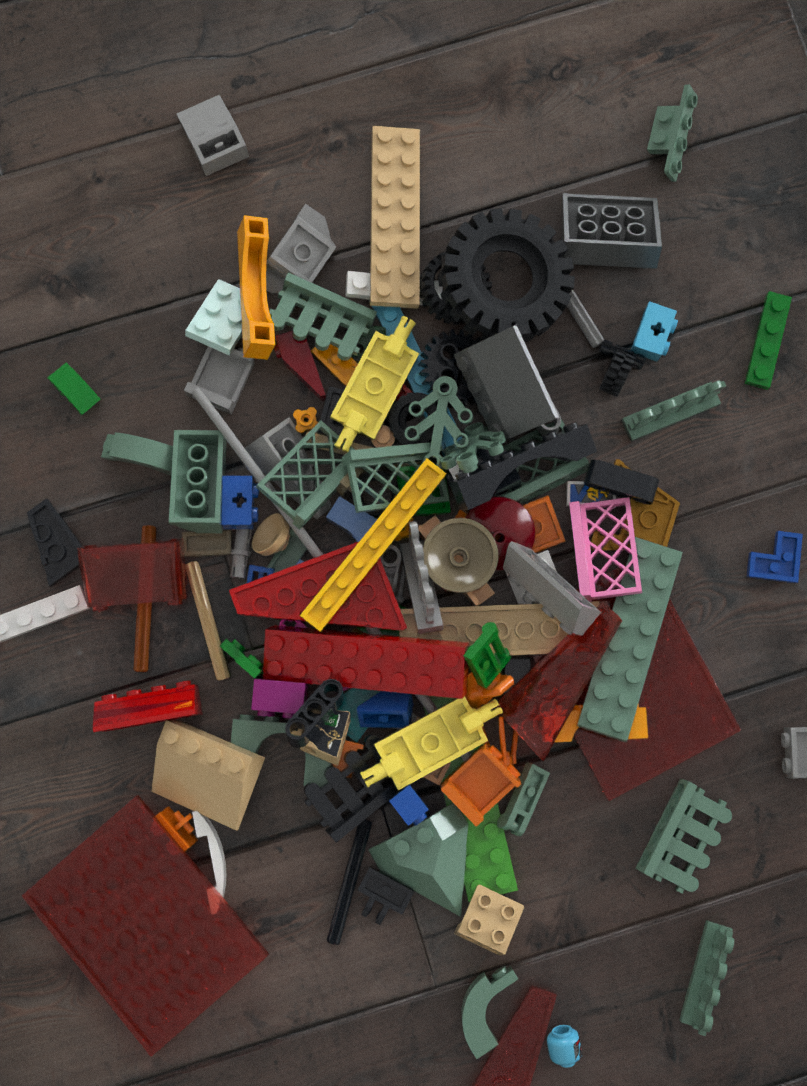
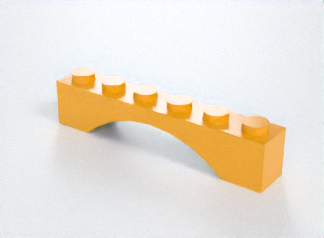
M244 215L237 231L243 357L268 360L275 346L274 323L269 313L266 292V263L269 241L268 218Z

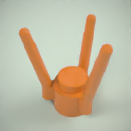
M500 716L498 719L500 752L503 755L501 760L507 766L510 763L514 766V764H517L516 751L519 726H514L510 754V751H506L504 719ZM483 726L482 729L487 737L486 731ZM489 740L485 742L489 747H491Z

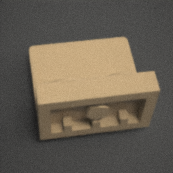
M477 885L463 920L457 925L454 934L499 956L505 955L524 906L482 885Z

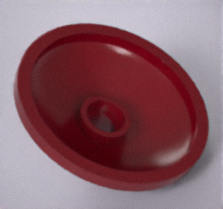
M492 497L490 501L470 509L465 516L467 519L480 523L492 534L498 548L496 570H504L503 565L508 545L511 541L530 549L533 548L535 542L533 519L527 509L513 499ZM502 533L504 535L503 540L497 541L495 539L496 534Z

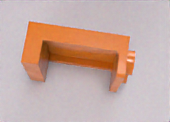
M486 743L480 746L441 783V791L476 827L484 820L483 816L515 786L518 788L521 785L519 778L521 774L511 763L507 766L501 760L503 757L501 752L494 745L489 747Z

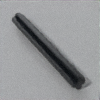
M366 819L357 826L328 932L327 942L333 945H339L372 827V822Z

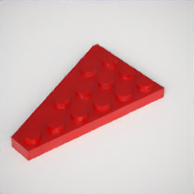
M359 542L230 589L229 592L237 614L305 621L300 617L302 612ZM381 559L376 562L328 624L396 631L407 629Z

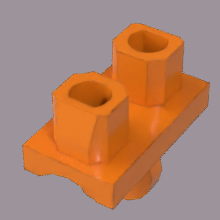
M168 806L154 817L155 821L150 830L158 837L162 836L165 832L172 839L166 844V849L171 855L174 856L181 851L184 853L198 841L192 834L194 828L189 823L193 818L191 813L184 817L179 810L174 812Z

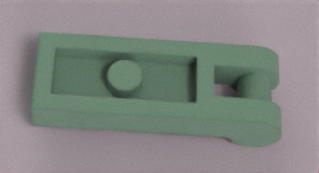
M526 762L520 776L521 785L518 788L515 787L504 814L498 818L497 825L499 828L506 831L510 830L512 834L519 837L524 834L550 775L549 772Z

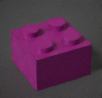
M254 679L251 710H258L257 716L275 717V712H282L283 718H291L307 701L309 684Z

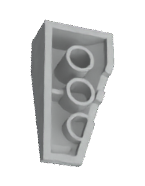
M288 417L249 444L245 449L260 470L267 475L303 439V436L296 431L295 424ZM304 448L299 450L300 459H312L307 457ZM286 464L283 467L284 475H297L296 464ZM300 464L301 475H314L313 464ZM298 480L285 481V492L299 491ZM302 480L303 491H314L316 489L315 480ZM274 481L281 488L280 481ZM292 497L298 504H300L299 497ZM330 500L313 516L314 518L318 519L332 507Z

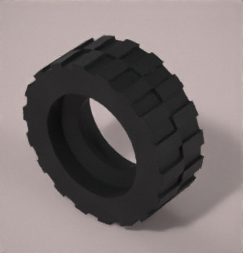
M411 392L407 393L408 395H402L398 401L394 402V406L389 412L390 430L393 432V436L400 440V443L406 445L431 442L434 425L421 434L420 438L415 442H411L405 437V430L408 427L406 417L409 413V405L414 401H421L427 394ZM438 401L424 410L428 416L437 410ZM416 405L413 407V409L421 407L419 405ZM411 430L408 433L410 438H414L417 435V432Z

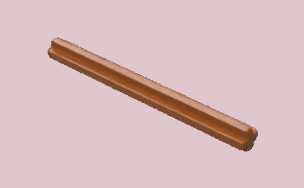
M152 525L143 526L141 535L133 668L135 672L148 671L156 527Z

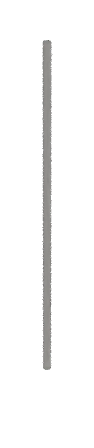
M200 387L193 390L192 395L259 483L265 477L263 472ZM270 482L265 485L272 492H277ZM275 505L312 557L316 558L323 555L303 527L299 530L292 524L294 520ZM366 628L370 634L383 635L379 629ZM415 694L428 713L438 709L429 696ZM469 751L462 755L461 758L465 761L472 754Z

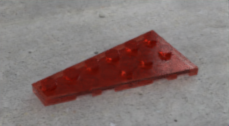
M604 602L596 607L601 614L582 636L574 633L572 635L568 634L498 701L499 705L497 707H501L503 711L500 715L542 761L545 760L622 623V619Z

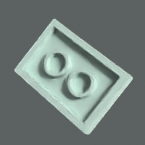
M218 279L185 330V336L230 356L242 336L240 288Z

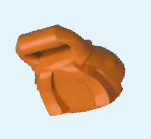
M471 672L468 675V687L465 698L472 709H478L481 705L487 704L493 697L502 695L514 685V679L510 675L499 673L487 689L478 685Z

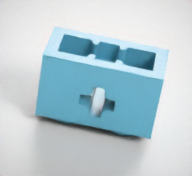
M649 301L640 321L631 351L636 355L640 354L656 362L662 355L666 356L670 346V342L667 341L669 333H674L678 320L674 319L677 311ZM653 329L658 330V331H657L658 336L653 335V334H654Z

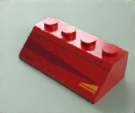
M191 681L176 683V688L166 689V685L151 687V692L142 693L141 689L127 691V696L117 698V694L101 696L102 701L94 702L93 732H107L166 720L203 715L198 685H191Z

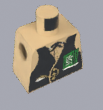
M312 710L308 715L317 717L321 714V711ZM337 710L311 741L300 749L329 763L339 765L351 722L350 712ZM295 729L291 734L301 736L305 731Z

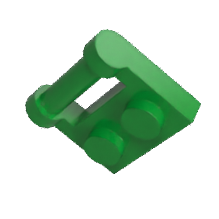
M493 622L483 625V633L463 655L478 685L487 689L511 659L510 652L507 648H504L498 636L499 630ZM490 644L492 645V647H493V649H494V651H495V654H493V652H492V650H491V648H490V646H489Z

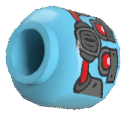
M569 1025L554 1027L547 1036L549 1057L552 1062L564 1068L572 1067L582 1057L580 1035Z

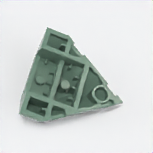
M454 803L435 812L417 826L414 825L368 849L381 873L456 915L462 916L468 822Z

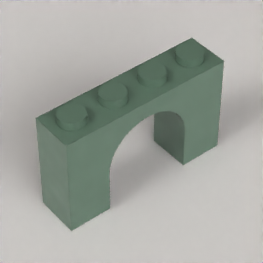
M240 714L239 719H233L231 743L258 754L261 744L269 736L276 733H286L285 727L287 723L279 722L280 717L265 716L264 721L254 720L255 715ZM305 752L306 761L303 786L309 782H314L319 787H322L328 782L324 777V771L327 767L332 766V763Z

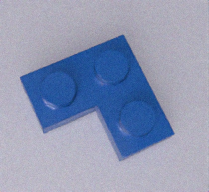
M777 531L775 533L773 555L757 552L749 553L747 577L798 583L803 534Z

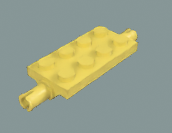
M402 316L394 334H390V336L375 331L330 416L331 419L344 426L334 444L336 448L340 449L343 442L346 441L342 451L349 452V448L357 434H362L375 440L419 356V353L410 349L406 342L413 327L416 325L413 320L410 319L405 327L408 318Z
M465 696L462 699L457 698L376 742L374 746L381 757L380 763L360 772L362 778L366 779L364 780L366 786L370 787V785L388 776L392 778L396 788L400 790L487 742L488 739L482 729L483 723L503 713L501 707H497L499 705L498 701L493 699V701L478 709H472Z

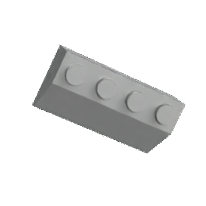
M513 541L510 542L503 569L509 574L507 578L519 587L521 585L526 589L524 594L534 602L539 601L543 605L542 611L551 618L556 617L561 622L559 626L566 633L582 636L601 612L532 549Z

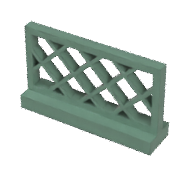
M561 419V424L559 428L562 432L564 431L563 426H565V424ZM551 422L545 426L554 427L555 423ZM535 430L503 447L506 452L510 450L519 451L521 450L520 445L532 439L542 441V437L538 430ZM586 457L578 461L569 462L556 458H537L534 468L520 465L516 468L517 472L519 469L532 472L531 480L521 482V488L513 492L510 488L508 492L500 496L497 494L493 497H507L523 505L586 473L589 461ZM541 458L554 462L553 468L547 472L537 469Z
M321 420L256 486L260 492L294 520L292 524L299 530L337 492L340 481L348 473L347 467H343L342 459H334L333 448H336L334 444L339 435ZM321 430L328 436V443H316L315 434ZM301 448H312L313 459H300L299 450ZM316 448H329L330 459H317ZM286 464H296L297 475H284L283 467ZM300 464H313L314 475H301ZM318 464H331V474L319 475ZM298 480L299 491L285 492V481ZM302 480H315L316 489L314 491H303ZM269 481H280L281 492H272L265 485ZM286 497H299L300 506L294 511L286 504Z
M431 442L358 449L347 452L342 457L343 467H347L356 513L385 510L390 504L382 497L386 488L396 495L400 492L399 489L390 483L394 476L398 475L406 483L410 479L399 470L402 464L408 463L415 468L411 475L412 477L422 465L424 457L430 453ZM430 458V461L433 460L434 464L436 465L437 458ZM385 465L392 471L388 480L377 473L380 466ZM356 468H363L370 474L365 483L356 477ZM372 477L384 485L379 493H376L367 486ZM445 477L437 486L441 497L430 495L423 505L449 501ZM364 490L375 498L371 505L362 506L360 495Z

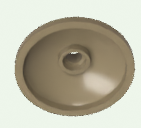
M453 518L441 522L432 529L423 546L424 564L427 565L430 579L437 586L449 592L468 593L481 588L490 580L497 567L498 548L492 534L483 525L471 519ZM456 555H461L463 557V562H456L454 560V557Z

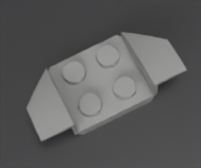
M307 204L303 206L294 219L293 224L267 260L266 291L271 294H277L280 290H283L284 279L288 272L312 283L336 248L334 242L331 241L325 217Z

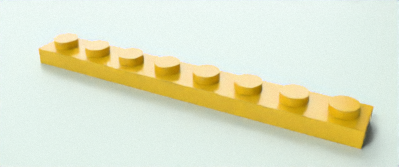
M426 458L302 612L300 617L321 632L447 473Z

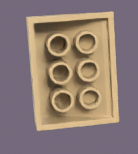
M166 720L157 743L151 792L190 810L198 811L201 815L227 827L239 830L265 757L182 721Z

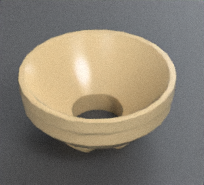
M275 513L268 516L256 529L252 539V548L256 553L262 556H269L283 551L288 546L290 527L281 514Z

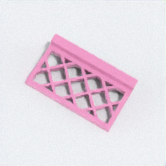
M630 498L580 504L579 501L569 502L580 594L589 602H592L594 599L641 594L642 587ZM615 506H626V513L620 520L610 514ZM597 509L603 514L596 523H593L587 518V510ZM606 517L617 523L609 533L599 527ZM626 519L628 521V526L624 524ZM588 524H589L590 526H592V528H591L589 531H588ZM620 526L629 532L628 538L623 543L613 537ZM595 530L606 536L598 547L590 542L589 539ZM609 540L620 546L612 557L601 550ZM629 542L631 544V549L627 547ZM623 550L632 555V560L626 567L615 560ZM598 553L609 560L601 570L592 564V560ZM612 563L623 570L616 580L605 574V571ZM632 566L634 567V572L630 570ZM593 570L598 573L595 578ZM628 573L635 578L636 587L624 588L619 582ZM601 576L612 583L606 591L596 592L595 584Z

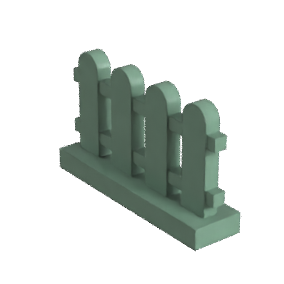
M289 272L284 279L283 290H280L278 298L281 300L276 310L270 309L269 311L275 331L282 330L285 325L293 327L292 335L294 339L302 341L306 339L307 335H311L316 338L315 347L318 350H327L330 344L338 347L337 356L343 361L349 360L352 354L358 355L360 348L356 346L362 335L367 337L370 330L368 328L373 327L377 314L372 309ZM295 306L303 309L298 320L290 317ZM317 316L325 318L320 330L312 327ZM339 326L348 329L343 340L334 337Z
M720 380L713 383L709 382L622 418L621 421L630 441H635L719 406L721 402L717 394L726 387V384Z
M680 778L635 869L661 882L662 878H665L676 884L675 890L683 894L684 890L694 892L698 889L699 882L697 878L692 876L695 867L705 869L709 866L710 858L703 851L707 844L717 846L721 842V835L714 830L718 821L721 823L730 822L732 812L725 807L727 802L719 799L718 803L704 796L705 790L697 788V785ZM696 809L710 816L707 825L692 818ZM685 832L699 839L696 848L681 841ZM674 855L688 862L684 871L670 864Z
M708 920L705 922L679 1019L681 1023L691 1025L694 1029H697L698 1034L706 1036V1033L712 1029L713 1016L711 1014L713 1007L718 1005L720 999V990L718 989L720 980H724L726 976L727 964L725 962L727 954H730L734 947L733 929Z

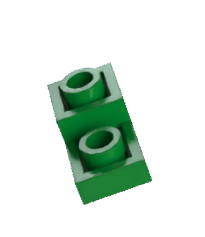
M64 363L47 377L80 415H83L101 400L67 363Z

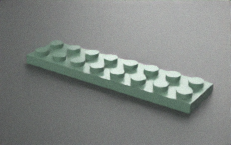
M635 537L642 593L617 596L615 598L577 722L578 727L625 743L630 734L683 553ZM631 554L628 555V559H627V562H626L625 567H626V566L629 564V562L632 560V555H631ZM633 566L630 568L632 572H634ZM626 573L621 579L620 585L624 588L636 587L635 578Z

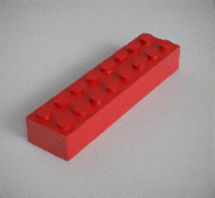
M273 625L265 629L263 679L321 685L328 679H335L342 684V687L462 699L467 694L469 666L463 655L470 647V643L324 629L319 632L313 628Z

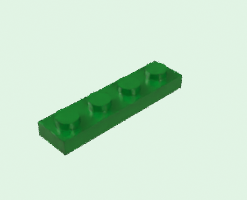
M768 291L766 294L744 384L766 390L770 388L792 297Z

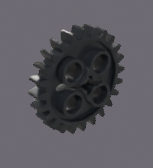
M451 329L448 335L442 331L439 337L435 335L431 339L432 343L428 342L425 345L427 351H423L420 355L424 360H421L418 365L425 368L419 373L421 376H426L422 385L429 384L431 386L427 393L433 392L434 382L441 377V374H445L454 379L455 382L457 380L458 391L456 396L464 407L468 405V402L471 405L476 403L468 389L462 371L458 374L460 369L458 366L455 367L457 361L454 354L459 352L458 348L462 351L480 342L481 337L473 340V335L470 333L464 336L463 329L457 335L454 329ZM443 351L450 353L451 359L444 357ZM442 385L441 392H447L449 385Z

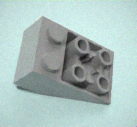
M220 95L177 113L178 119L206 176L249 157L246 144Z

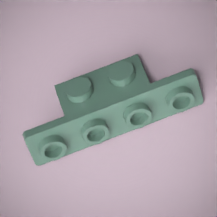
M690 84L684 85L680 106H657L647 151L650 154H668L664 173L671 182L677 181L678 173L682 170L681 160L683 151L687 149L688 130L692 127V113L698 102L697 94Z

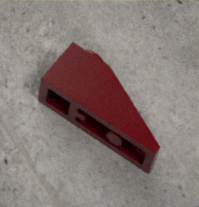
M293 330L275 336L277 344L274 346V351L277 359L282 358L284 365L322 402L325 401L326 394L307 339L302 341L294 339L292 335Z

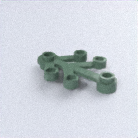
M448 376L438 378L433 384V392L421 401H414L409 405V412L413 417H421L426 408L438 401L437 410L416 426H409L405 430V437L409 441L415 442L420 438L421 434L434 425L430 453L424 457L423 462L426 458L429 460L433 457L437 458L436 466L442 469L440 450L444 426L454 438L456 447L464 449L469 445L468 436L461 433L447 413L448 402L458 413V419L462 424H469L473 420L471 410L465 408L456 396L458 387L455 380ZM447 384L449 385V390L445 393L441 392V386ZM419 405L421 411L417 414L413 413V407ZM464 412L470 414V418L466 421L461 419V415ZM416 430V437L410 438L408 436L409 431ZM459 437L466 438L464 445L457 444Z
M482 422L473 423L464 429L465 434L469 438V445L464 449L456 447L455 444L446 447L443 450L445 457L440 459V463L444 470L453 468L458 464L459 469L463 470L464 473L473 472L478 468L477 449L488 450L490 456L499 455L504 451L502 444L506 442L503 431H488ZM466 438L457 441V444L464 445Z

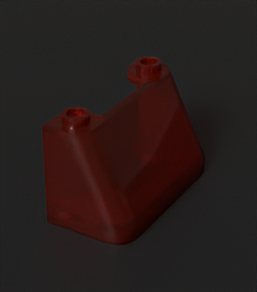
M183 538L170 539V541H163V543L162 541L110 546L101 545L98 548L96 545H84L77 549L87 607H92V611L107 610V606L164 601H167V605L182 604L183 599L188 597Z

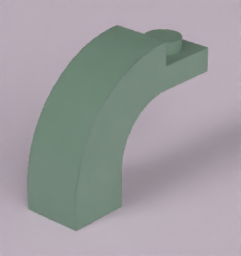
M116 432L115 435L107 434L101 458L133 463L167 475L172 474L173 446L130 434Z
M503 966L497 969L492 974L493 978L490 980L485 972H482L471 983L464 996L461 1010L462 1027L467 1044L476 1059L498 1045L497 1038L486 1022L485 1014L490 1000L497 993L518 980L511 966L508 968Z

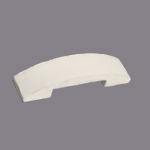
M193 811L197 837L207 836L216 884L209 886L207 893L211 914H216L222 905L226 888L225 855L217 831L209 818L201 815L198 811Z

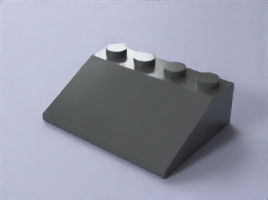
M563 193L561 239H563L568 248L564 258L572 257L573 264L657 268L662 250L657 198Z
M517 325L454 354L457 366L463 373L468 389L472 393L489 431H503L507 440L559 417Z

